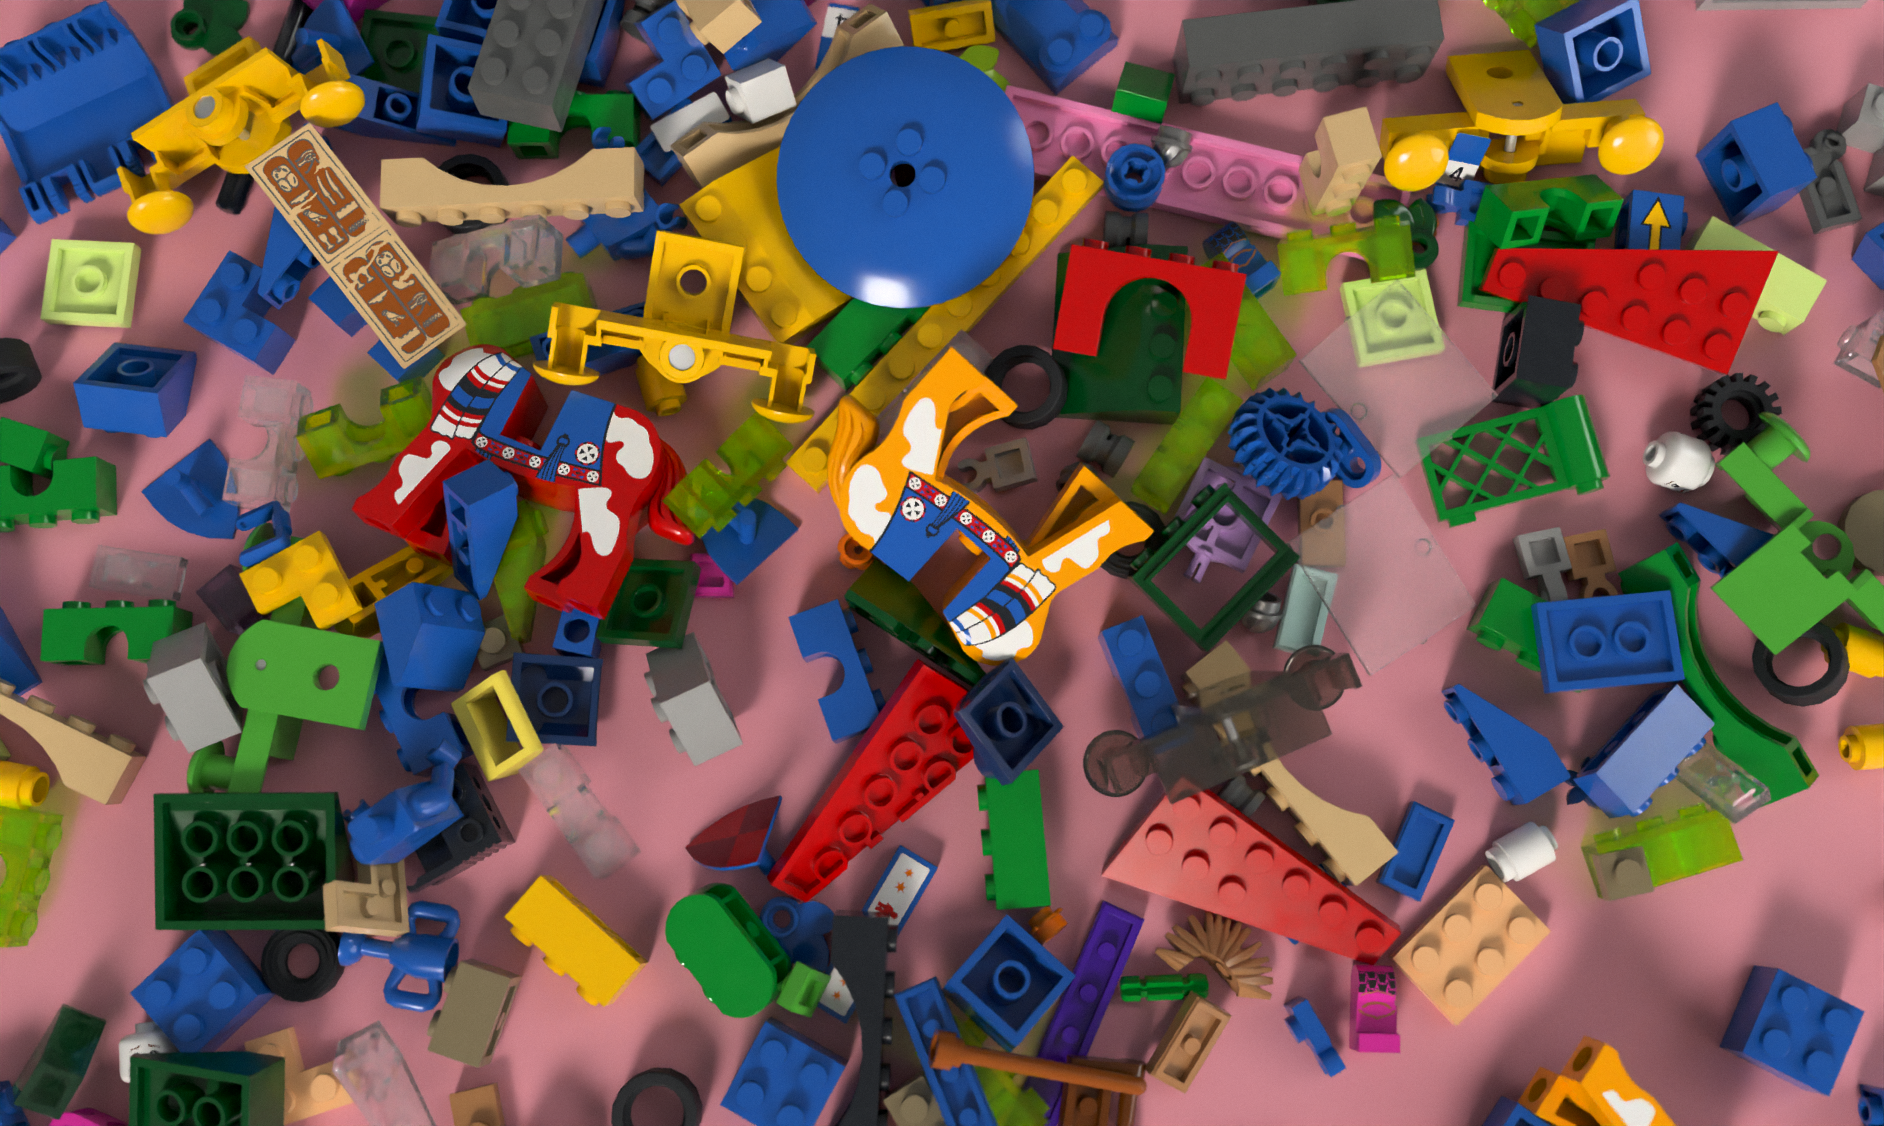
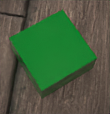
M1125 62L1111 111L1162 124L1175 74Z

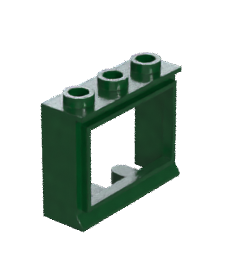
M1225 482L1218 484L1215 488L1210 484L1206 485L1191 500L1190 503L1195 508L1183 520L1177 515L1160 532L1165 539L1153 551L1147 546L1131 561L1129 565L1134 571L1127 577L1201 651L1209 652L1301 558ZM1226 505L1275 554L1200 629L1151 579Z

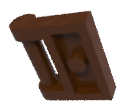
M1067 1054L1066 1063L1145 1078L1146 1063L1140 1060ZM1063 1082L1058 1126H1108L1112 1091ZM1120 1092L1116 1126H1134L1138 1095Z

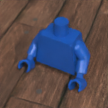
M611 127L597 128L592 135V144L595 149L624 148L625 141L622 136H614L610 144H608V135L611 132ZM644 189V212H632L630 216L624 218H614L606 214H589L588 218L580 220L583 225L565 238V240L580 259L599 245L602 246L613 261H618L622 258L625 260L653 257L657 229L673 232L672 230H683L687 227L688 221L686 217L677 216L673 218L674 212L679 209L678 204L663 203L658 206Z
M443 738L437 749L431 748L425 756V759L435 766L432 769L431 780L397 789L372 807L364 799H361L359 806L351 812L349 809H346L343 812V819L348 823L347 829L351 835L350 848L358 862L365 865L400 862L464 816L452 797L455 775L453 768L460 761L462 753Z

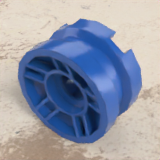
M1129 144L1116 150L1107 163L1104 176V190L1109 201L1115 207L1128 212L1146 210L1153 205L1161 193L1165 179V166L1162 158L1154 149L1143 144ZM1130 173H1137L1142 178L1141 183L1132 178L1126 180V176Z

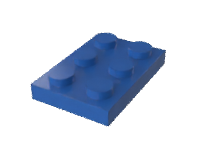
M1670 590L1541 602L1531 605L1544 694L1673 682L1685 679Z

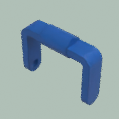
M271 501L236 518V527L241 531L250 530L272 520L275 537L242 551L239 554V562L242 566H253L291 546L292 525L290 514L283 509L279 501Z

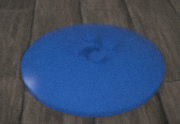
M908 46L883 48L867 52L839 65L812 87L800 102L789 121L779 150L777 163L778 201L782 218L795 247L813 270L829 284L855 299L876 306L897 309L929 307L958 298L973 290L988 279L1011 254L1025 228L1034 193L1033 154L1029 137L1015 106L1004 91L980 69L963 59L935 49ZM909 164L915 169V179L909 186L898 187L892 183L891 174L897 165Z

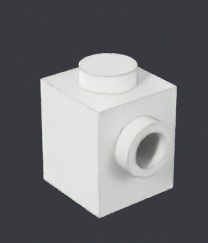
M768 58L725 76L729 89L725 92L729 108L735 115L751 123L758 122L796 106L786 67Z

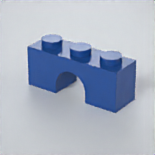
M331 276L308 297L351 337L368 324ZM380 339L367 352L409 391L445 357L435 347L406 369H403Z
M838 599L788 617L801 655L806 663L819 658L830 657L841 662L844 667L845 676L841 687L833 694L818 699L832 741L837 744L866 733L886 703L880 688L872 691L866 675L873 673L874 670L866 649L857 650L851 634L859 632L851 608L842 610Z
M1143 615L1101 631L1098 640L1113 677H1117L1125 693L1132 715L1130 719L1146 758L1193 740Z
M384 649L374 694L377 693L383 709L379 710L382 723L388 732L395 733L401 748L397 749V755L404 769L407 772L412 771L414 776H431L432 769L435 766L426 760L425 756L431 748L437 749L443 738L462 753L460 761L473 755L474 752L456 715L442 712L430 719L423 720L415 709V697L419 688L393 686Z

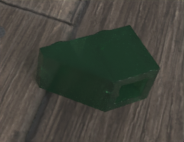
M63 1003L13 1085L14 1104L59 1120L86 1075L106 1025V1020Z

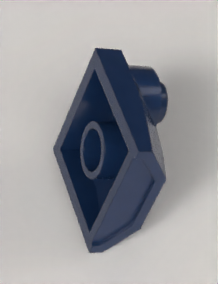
M513 653L511 682L541 744L596 747L603 659ZM508 718L506 742L520 743Z
M1012 657L1006 659L985 674L957 702L953 713L974 747L973 758L979 772L987 778L997 779L1002 786L1013 783L1064 727Z

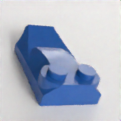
M991 0L994 29L1055 95L1060 93L1118 45L1119 38L1111 31V23L1107 16L1100 11L1091 10L1083 0Z

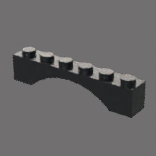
M836 910L833 915L831 963L843 978L854 1001L862 1040V1062L859 1081L851 1102L835 1126H888V1109H880L881 1091L889 1092L891 1063H882L883 1045L892 1044L893 1017L885 1016L886 998L894 999L896 971L887 970L888 952H897L898 925L890 924V913Z

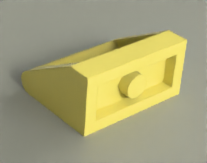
M506 670L494 673L451 703L488 782L518 774L527 768L544 750ZM496 695H498L523 747L522 750H520L516 742H506L507 721L495 698Z

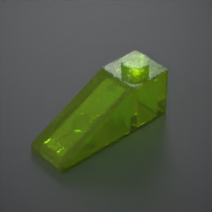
M522 500L517 502L518 517L496 571L494 582L511 637L524 644L531 641L538 603L532 600L524 586L529 576L544 566L547 546L543 535L548 534L549 530L540 509L535 510L528 502Z

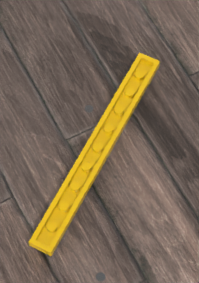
M1072 155L1033 197L1025 228L1019 241L1003 264L988 279L973 290L945 303L931 306L849 395H853L877 417L881 427L901 406L908 393L951 345L955 348L1104 188V181ZM838 407L785 462L817 493L828 484L827 458L837 428Z

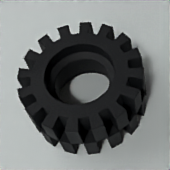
M1735 373L1730 377L1729 375L1723 376L1704 388L1702 393L1697 395L1693 401L1697 405L1690 409V416H1697V419L1690 423L1692 430L1700 428L1703 432L1696 436V438L1702 441L1708 439L1710 441L1708 446L1712 452L1721 448L1720 455H1726L1738 444L1743 442L1746 444L1766 428L1759 418L1760 413L1768 411L1777 416L1782 414L1781 406H1772V403L1779 399L1776 392L1769 396L1765 393L1770 387L1766 381L1756 385L1757 376L1750 374L1743 379V373ZM1726 400H1736L1746 408L1749 414V424L1745 429H1733L1724 421L1721 407Z

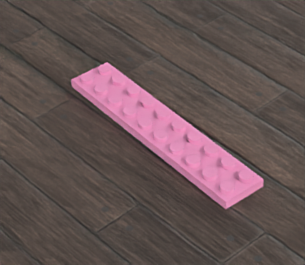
M1007 85L1005 94L1015 106L1023 121L1029 137L1033 154L1034 179L1048 182L1073 155L1104 181L1107 163L1116 150L1129 144H1143L1152 148V136H1157L1159 126L1163 125L1191 133L1192 137L1189 145L1193 149L1182 165L1165 168V179L1161 193L1150 208L1224 226L1234 222L1244 231L1371 261L1361 253L1357 244L1363 238L1377 232L1373 218V203L1379 199H1394L1403 203L1406 207L1408 206L1411 191L1399 190L1392 186L1385 176L1372 173L1349 211L1337 216H1327L1326 213L1312 216L1298 171L1303 161V156L1171 124H1159L1112 112L1109 109ZM1130 173L1126 176V180L1132 178L1141 183L1142 178L1137 173ZM1104 188L1097 195L1106 196Z

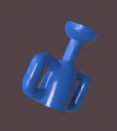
M428 901L411 903L408 907L410 932L401 935L400 938H396L393 942L368 938V934L343 932L338 949V960L341 966H351L359 962L363 956L388 959L389 963L393 966L383 989L386 1003L398 1009L425 1012L433 1010L440 1002L443 990L442 983H445L452 967L457 966L459 956V941L454 937L458 932L461 921L459 912L450 905ZM417 918L444 922L446 926L439 935L417 934L415 921ZM407 974L417 979L427 980L429 993L422 994L399 990L398 985Z

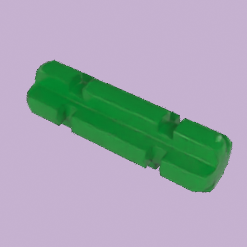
M1202 973L1187 974V977H1182L1181 974L1145 975V979H1140L1139 976H1123L1120 978V996L1125 1002L1141 1001V998L1145 997L1147 1001L1183 1000L1184 996H1188L1190 991L1203 998H1207L1209 993L1208 978Z

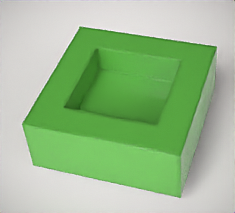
M797 961L793 970L784 978L781 987L782 992L776 1003L791 1012L811 1018L832 976Z

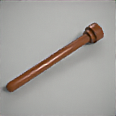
M936 1029L931 1040L929 1050V1066L931 1068L949 1071L952 1066L959 1068L961 1063L1132 1095H1142L1147 1089L1146 1081L1139 1076L967 1045L964 1039L957 1038L955 1032Z

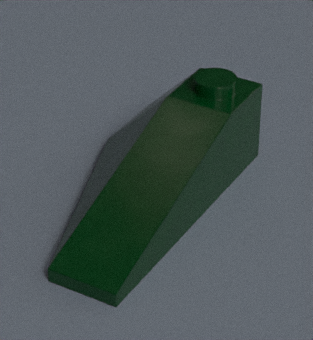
M875 559L844 595L852 611L969 686L973 687L986 674L976 660L964 652L955 634L916 586L887 564L884 565Z

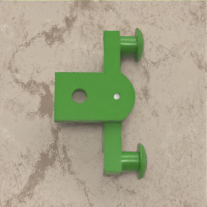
M262 523L258 525L248 536L243 551L275 537L273 524ZM291 536V545L304 538ZM242 566L243 572L246 571L247 569L253 567V566H250V567ZM301 596L272 611L270 620L262 619L248 628L234 643L227 661V680L231 693L240 707L248 709L236 757L225 755L222 740L196 750L191 757L187 769L186 783L188 792L211 793L216 790L223 792H261L270 757L294 760L303 719L365 730L384 653L383 642L317 628ZM334 665L339 671V681L332 689L324 690L319 683L320 673L324 668Z

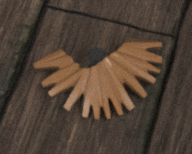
M1205 912L1204 928H1202L1193 914L1187 917L1192 934L1175 924L1172 930L1176 935L1167 932L1164 936L1176 951L1163 948L1155 950V953L1176 971L1181 970L1188 963L1192 962L1195 957L1203 958L1226 981L1237 997L1271 1000L1272 994L1258 987L1273 984V977L1261 975L1272 971V967L1261 966L1270 960L1268 956L1250 959L1262 946L1261 941L1243 950L1241 949L1242 944L1252 932L1248 926L1240 931L1243 922L1237 921L1230 929L1231 918L1226 917L1222 923V915L1216 914L1213 920L1212 912Z

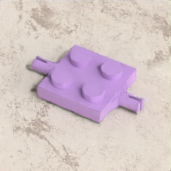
M1204 457L1174 518L1177 515L1183 520L1195 508L1190 503L1191 500L1206 485L1210 484L1215 488L1218 484L1225 482L1268 526L1283 495L1277 493L1270 496L1268 488L1263 485L1256 488V479L1251 475L1243 476L1245 469L1243 464H1240L1238 468L1227 467ZM1224 505L1186 544L1195 554L1183 575L1190 579L1197 565H1199L1192 581L1201 583V579L1210 561L1222 563L1243 574L1261 539L1228 506Z

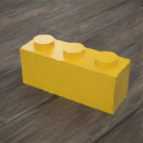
M540 875L504 916L513 925L510 932L528 947L534 943L546 954L543 958L544 963L556 974L563 977L567 973L579 984L576 988L578 994L593 1006H597L599 1003L603 1007L613 1004L648 963L643 956L552 875Z

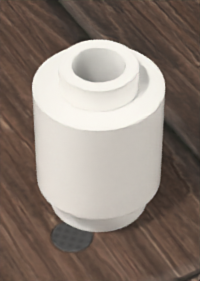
M1530 821L1495 840L1492 843V848L1487 850L1485 855L1494 873L1504 883L1512 879L1520 881L1556 860L1554 850L1558 849V844L1546 826L1541 825L1538 827L1534 822Z

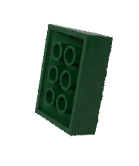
M1131 245L1151 249V258L1168 260L1169 253L1188 255V246ZM1126 246L1108 248V250L1125 253ZM1070 252L1059 253L1057 255L1052 357L1065 372L1068 392L1066 403L1056 418L1175 425L1181 412L1185 297L1176 287L1163 280L1144 278L1132 281L1123 286L1108 305L1098 357L1053 349Z
M338 792L153 794L155 930L325 929L323 885L335 880L355 882V873Z
M248 1051L136 1053L130 1056L129 1126H284L285 1057Z

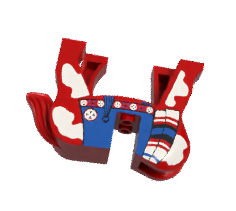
M490 344L469 346L454 353L442 362L435 372L432 382V416L428 424L395 458L384 479L369 492L357 497L352 507V510L365 524L400 537L416 553L453 567L442 481L489 459L501 471L512 475L519 489L517 496L543 506L574 513L572 528L565 544L551 561L529 576L524 586L526 592L532 600L561 612L563 610L571 613L575 608L602 620H605L634 560L635 535L644 526L649 524L650 529L656 535L681 545H691L695 540L689 509V478L684 464L676 451L659 438L655 426L645 415L634 409L571 390L541 448L532 439L549 407L532 374L504 349Z

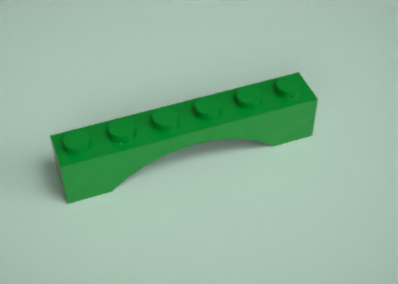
M1676 542L1619 572L1618 575L1622 580L1620 586L1624 595L1670 590L1685 676L1682 682L1690 693L1689 697L1715 723L1711 728L1713 743L1719 754L1724 758H1728L1736 770V780L1743 794L1748 798L1752 797L1757 807L1760 808L1809 789L1819 777V774L1796 736L1772 726L1752 713L1731 694L1716 674L1704 649L1698 626L1697 600L1701 579L1679 543Z

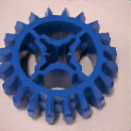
M1269 387L1264 392H1257L1254 396H1250L1235 412V416L1232 419L1233 422L1230 424L1227 432L1231 436L1227 447L1236 452L1233 462L1243 464L1245 467L1243 476L1251 475L1256 479V488L1264 485L1268 487L1270 496L1281 492L1286 500L1292 497H1298L1303 500L1311 494L1314 495L1322 491L1336 476L1340 468L1339 464L1344 456L1340 450L1343 440L1334 435L1337 425L1327 422L1325 419L1326 412L1320 413L1315 408V400L1307 403L1303 400L1300 392L1291 396L1286 388L1275 392Z

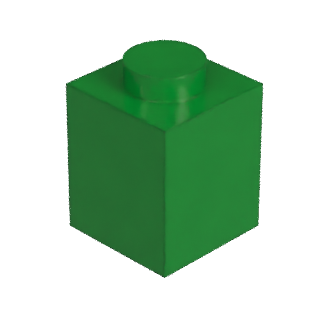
M1 417L0 463L12 465L28 473L52 480L53 461L67 459V448L70 442L48 431Z

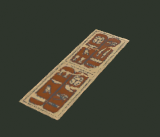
M310 122L244 166L403 369H406L467 325Z

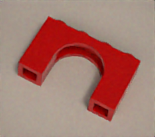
M1083 238L1082 246L1071 245L1053 349L1098 357L1105 316L1111 299L1123 286L1132 281L1154 278L1168 282L1176 287L1185 297L1191 311V329L1182 372L1226 380L1247 275L1238 273L1239 264L1213 260L1212 268L1194 265L1195 257L1177 253H1169L1168 260L1151 258V249L1136 246H1126L1125 253L1109 251V242Z

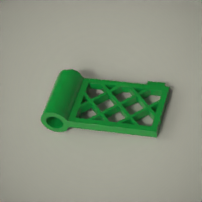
M1585 395L1566 397L1538 408L1415 440L1438 522L1447 520L1449 528L1475 522V513L1563 490L1576 489L1578 496L1593 493L1603 489L1602 481L1610 478ZM1534 419L1539 438L1532 449L1510 436L1518 423ZM1509 426L1506 433L1497 430ZM1486 432L1501 441L1491 459L1468 448L1476 434ZM1467 437L1463 445L1455 441L1456 439ZM1444 443L1459 451L1449 470L1432 462L1428 449L1429 446ZM1505 444L1528 455L1518 474L1495 463ZM1541 445L1543 446L1545 455L1538 452ZM1463 455L1486 466L1476 485L1453 474ZM1533 458L1549 466L1554 483L1538 486L1523 478ZM1491 469L1513 481L1506 495L1495 497L1480 488ZM1436 473L1444 477L1440 485ZM1449 480L1471 492L1464 506L1446 510L1442 491ZM1518 484L1527 488L1526 490L1514 493ZM1476 495L1485 499L1484 501L1472 503Z

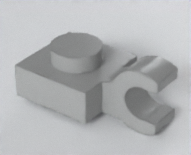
M1560 527L1517 535L1513 542L1524 581L1537 578L1538 596L1548 602L1568 600L1567 591L1560 573L1572 569Z

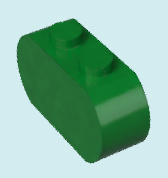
M725 883L707 884L679 900L668 914L665 926L668 944L675 951V956L679 963L687 968L702 986L706 998L713 1004H716L723 1014L734 1018L751 1017L762 1011L780 996L783 980L791 971L790 957L734 886Z

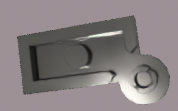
M1824 129L1818 132L1811 139L1809 148L1803 149L1812 159L1814 172L1817 175L1813 182L1799 192L1814 235L1854 225L1862 219L1844 167L1841 162L1837 161L1846 151V140L1842 134L1832 129Z

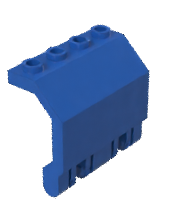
M106 0L98 4L88 5L81 12L59 22L49 23L41 30L24 38L9 41L0 48V134L21 180L18 188L28 213L38 225L58 217L57 212L62 215L71 210L62 185L71 182L78 197L84 203H88L96 199L95 194L98 197H102L122 187L116 170L120 166L141 178L147 175L145 166L138 153V150L145 147L134 141L131 133L173 107L174 104L159 70L127 21ZM150 151L152 158L157 163L154 153Z

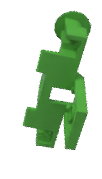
M1768 411L1760 413L1759 418L1766 428L1748 443L1738 444L1716 462L1715 465L1720 471L1724 470L1746 492L1743 496L1779 532L1710 587L1711 590L1774 655L1781 652L1844 601L1869 626L1878 629L1884 635V585L1867 568L1861 570L1849 581L1846 579V576L1851 572L1855 559L1853 544L1847 534L1831 523L1822 521L1807 522L1814 514L1772 472L1774 468L1792 454L1807 463L1811 454L1805 440L1781 417ZM1823 534L1831 535L1838 542L1837 553L1834 557L1826 560L1818 558L1814 554L1812 547L1814 540Z

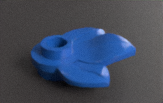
M779 896L769 900L761 910L760 920L790 957L791 965L799 961L821 971H826L829 963V948L823 934L830 932L833 928V911L828 906L817 901L799 904L796 900L786 896ZM779 910H785L790 915L791 920L787 927H779L775 923V914Z

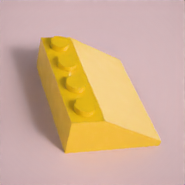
M780 147L714 180L679 204L683 216L686 217L689 225L698 237L744 246L737 292L772 341L792 345L840 312L853 297L838 290L818 275L795 247L782 218L778 201L777 163Z

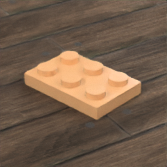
M1481 865L1388 958L1451 1024L1458 1026L1551 930L1487 865Z

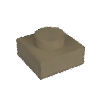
M507 613L483 623L485 635L477 653L482 670L489 671L513 661V653H526L512 615Z
M1633 846L1592 855L1603 900L1612 901L1654 892L1643 846Z

